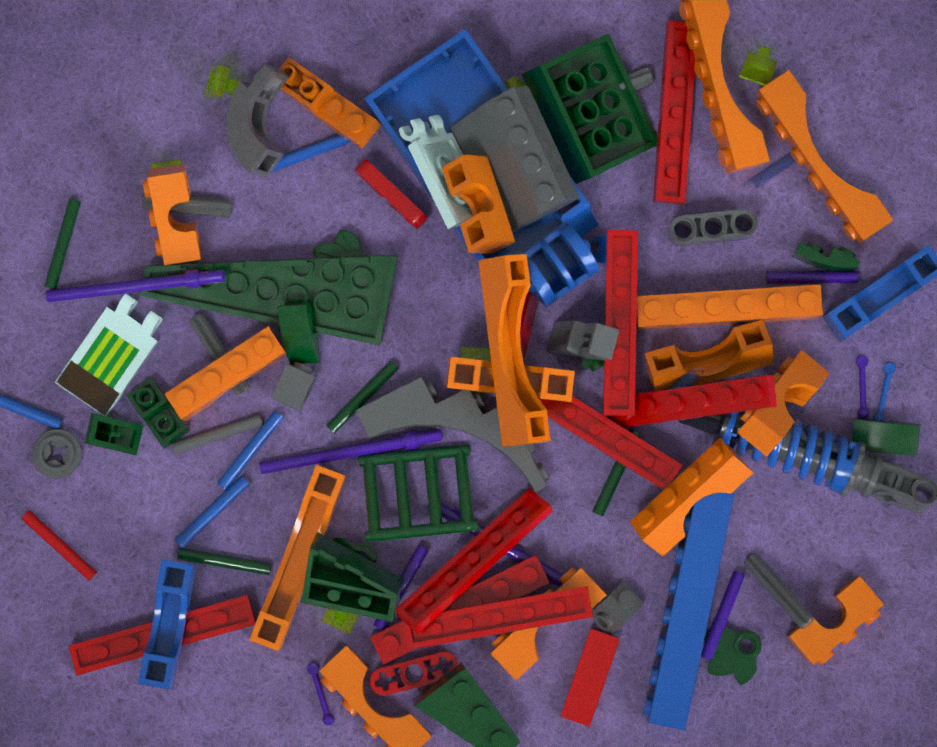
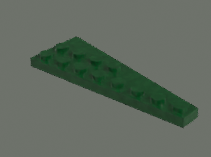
M375 255L145 266L143 279L185 274L187 270L200 269L201 272L223 269L225 272V282L203 284L201 288L193 289L183 286L141 291L140 296L278 325L280 324L277 306L282 304L310 303L313 332L380 345L398 256Z

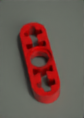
M363 159L354 169L357 175L382 198L385 197L391 203L390 206L413 228L418 230L428 220L426 215L368 160Z
M439 652L377 669L371 675L370 685L375 693L382 696L435 683L444 676L442 670L432 672L435 678L428 680V669L423 661L430 659V666L439 663L440 657L445 656L446 661L453 662V666L449 668V671L455 668L458 662L456 657L449 652ZM412 664L419 665L423 670L422 679L416 683L408 681L405 676L406 668ZM395 668H401L400 677L405 686L398 687V681L390 683L388 690H383L382 686H376L375 681L380 679V673L385 672L387 677L396 675Z

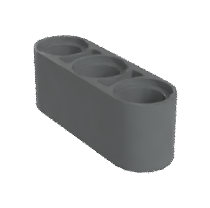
M748 209L682 215L676 217L671 222L667 235L672 244L680 247L745 240L755 232L758 226V219ZM737 218L747 219L750 223V230L746 232L739 231L735 226V220ZM708 221L716 222L720 227V233L717 235L708 234L704 228L705 223ZM684 224L689 228L690 236L685 239L677 237L674 227Z

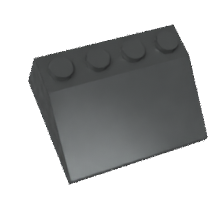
M528 86L510 88L490 99L451 127L462 154L488 156L512 233L580 198Z

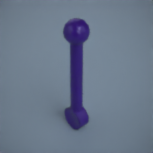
M862 355L856 359V365L859 367L860 409L857 415L859 418L867 419L869 417V410L866 408L865 367L868 364V359Z
M310 663L307 666V672L312 675L324 714L322 718L323 723L329 726L334 723L335 719L329 712L318 676L319 666L316 663Z

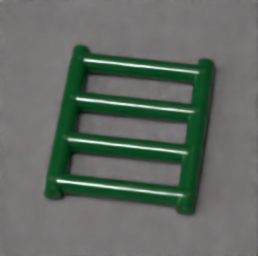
M451 445L358 456V463L360 467H363L368 519V531H365L364 536L365 541H385L478 530L477 519H473L467 456L470 455L469 452L471 451L470 445ZM455 457L461 520L442 522L436 459ZM424 461L430 523L411 524L406 471L407 462ZM394 464L399 527L381 528L375 466Z

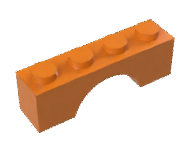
M763 319L734 327L730 335L723 342L707 350L686 352L678 349L675 345L645 353L647 374L654 392L668 390L687 372L693 369L696 373L694 377L697 374L700 375L699 379L691 385L696 386L774 364L773 345Z
M268 326L164 394L180 419L185 422L209 407L231 388L261 373L287 355Z
M802 350L794 359L788 356L777 369L781 374L778 372L774 374L777 407L746 411L740 418L745 423L737 433L765 456L769 455L795 423L787 411L785 402H792L803 407L830 374V372Z
M449 357L445 388L495 393L491 361ZM524 365L530 384L538 398L571 402L575 371Z
M719 438L630 521V524L640 538L663 557L685 537L683 529L684 519L690 508L697 501L714 493L731 494L753 472L741 456Z
M571 567L559 579L562 585L555 591L588 586L592 608L607 595L582 567L577 571ZM549 588L544 594L552 593L553 591ZM538 627L513 631L509 635L502 633L491 643L495 649L490 654L515 680H518L539 660L540 656L535 640Z
M348 645L319 671L323 675L320 679L323 685L331 693L337 690L345 698L341 702L342 705L353 716L358 712L366 721L362 726L374 739L379 735L387 743L385 747H422L432 737V734L412 713L399 717H390L377 712L371 707L364 693V679L369 667Z

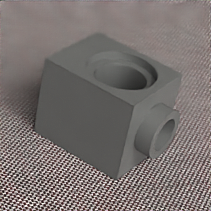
M295 362L294 366L286 364L271 398L301 412L316 380L315 376L310 374L312 369L298 362Z

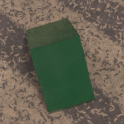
M91 413L84 443L136 456L143 426Z

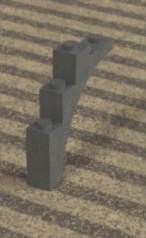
M420 377L356 410L370 439L394 430L411 427H442L464 432L487 442L504 454L522 472L535 493L547 487L544 481L548 480L549 477L542 463L535 464L531 453L535 452L533 445L525 444L502 447L498 410L495 408L482 415L480 410L484 409L485 406L478 392L472 394L470 390H462L435 404L434 399L438 398V395L431 381L425 383L423 378Z

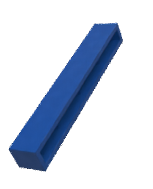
M735 491L731 494L714 493L705 496L691 507L690 515L685 516L683 523L684 533H686L684 545L678 544L674 563H679L677 576L671 575L668 593L673 594L671 606L665 605L662 616V623L667 624L664 636L659 635L655 654L660 655L658 667L652 666L649 684L654 685L652 697L646 696L643 707V715L648 716V723L683 731L686 730Z

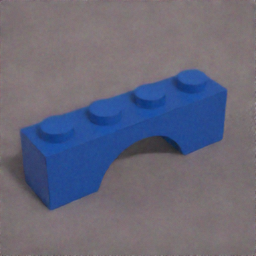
M930 245L926 246L889 273L826 314L823 319L839 342H842L937 277V255Z
M161 560L156 586L154 619L149 641L143 654L138 684L168 690L174 688L197 567L195 565Z

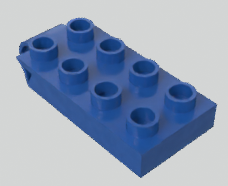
M464 29L372 92L364 100L368 110L381 124V128L433 200L408 148L411 142L401 137L399 128L409 125L413 132L410 121L418 118L423 122H428L429 127L432 128L428 117L439 115L443 120L446 133H453L451 130L452 126L490 99L507 91L508 88L467 30ZM573 180L572 182L580 197L579 199L514 232L515 242L494 254L470 253L478 266V260L506 255L527 254L531 284L528 291L533 292L545 307H548L600 271L595 258L590 252L591 245L589 241L581 238L599 224L590 209L589 202ZM461 227L452 228L467 249Z

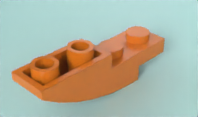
M288 57L279 68L289 76L280 90L344 139H349L363 149L381 127V124L375 118L341 96L329 84Z

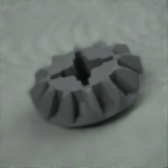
M59 429L47 431L36 440L33 446L32 459L34 465L40 473L49 478L60 479L69 476L80 465L82 451L79 441L67 431ZM50 443L58 449L68 447L62 454L64 465L56 459L46 462L53 454Z

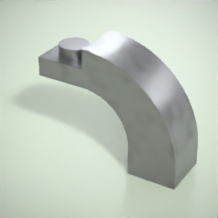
M264 64L255 74L251 84L239 82L232 95L227 114V135L235 157L249 173L266 178L269 177L284 156V153L268 136L266 114L271 102L289 78L282 69Z

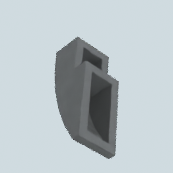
M575 320L554 322L546 351L579 358L612 360L619 330L598 323L585 324Z

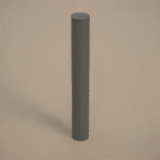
M256 414L172 443L175 455L262 426L263 423L260 414Z

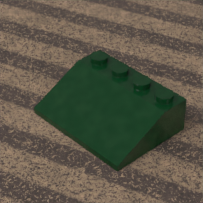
M609 34L521 74L526 86L529 87L565 167L575 184L599 175L657 146L656 134ZM624 82L626 88L621 89L619 84Z

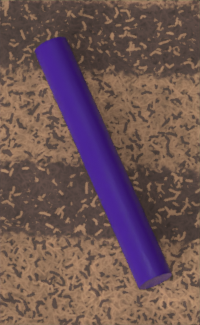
M766 271V283L859 282L858 271Z
M419 544L400 576L403 578L400 601L429 551ZM376 619L373 626L383 631L389 621Z
M733 571L703 647L701 658L712 661L744 580L745 575Z

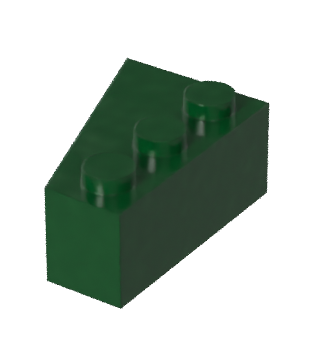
M317 532L309 550L301 603L393 622L396 614L395 609L399 606L403 578Z
M462 662L412 699L415 707L474 747H515L521 743Z

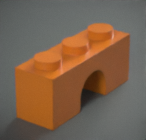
M463 154L443 166L442 171L450 196H457L465 200L472 212V217L460 224L468 252L494 254L515 242L488 156Z
M185 164L148 169L147 179L143 180L145 197L152 200L153 209H149L151 227H157L159 238L154 239L157 256H163L164 265L201 260L202 249L197 223L177 222L169 212L175 204L190 201L191 192Z
M855 576L832 596L842 609V618L835 627L830 629L824 628L813 617L814 620L808 627L801 629L797 626L786 635L810 665H815L817 662L820 666L823 665L834 655L832 651L834 647L840 642L843 645L849 643L858 634L855 629L864 622L866 625L871 624L881 615L879 609L884 604L860 576Z

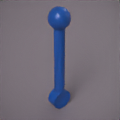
M892 362L886 363L883 368L885 378L878 410L873 416V420L885 421L883 411L891 374L896 371V366Z

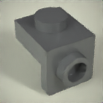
M622 581L592 610L593 619L601 629L612 635L643 606L644 602Z

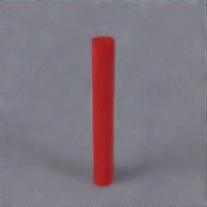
M30 510L22 517L21 520L88 581L97 574L94 568Z

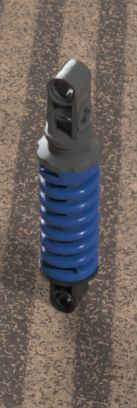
M745 412L678 421L681 424L714 435L712 445L721 438L733 449L735 446V442L732 441L733 438L739 440L736 452L740 456H743L748 446L752 445L737 433L745 423L740 419ZM793 418L795 423L779 444L770 452L767 460V466L771 468L775 467L777 461L783 462L782 471L786 474L791 472L793 466L799 468L798 478L802 480L806 479L808 472L814 474L813 483L817 486L821 485L825 478L827 479L825 487L843 497L852 489L860 492L863 497L873 496L882 502L899 506L917 514L927 511L937 500V484L933 480L909 472L903 467L883 462V458L876 455L874 458L873 456H868L865 454L866 443L851 441L849 445L848 439L845 436H839L833 441L831 431L823 430L818 435L817 427L813 424L806 425L802 430V422L798 418ZM754 447L751 459L758 462L763 453ZM916 491L923 492L926 495L927 501L919 499Z

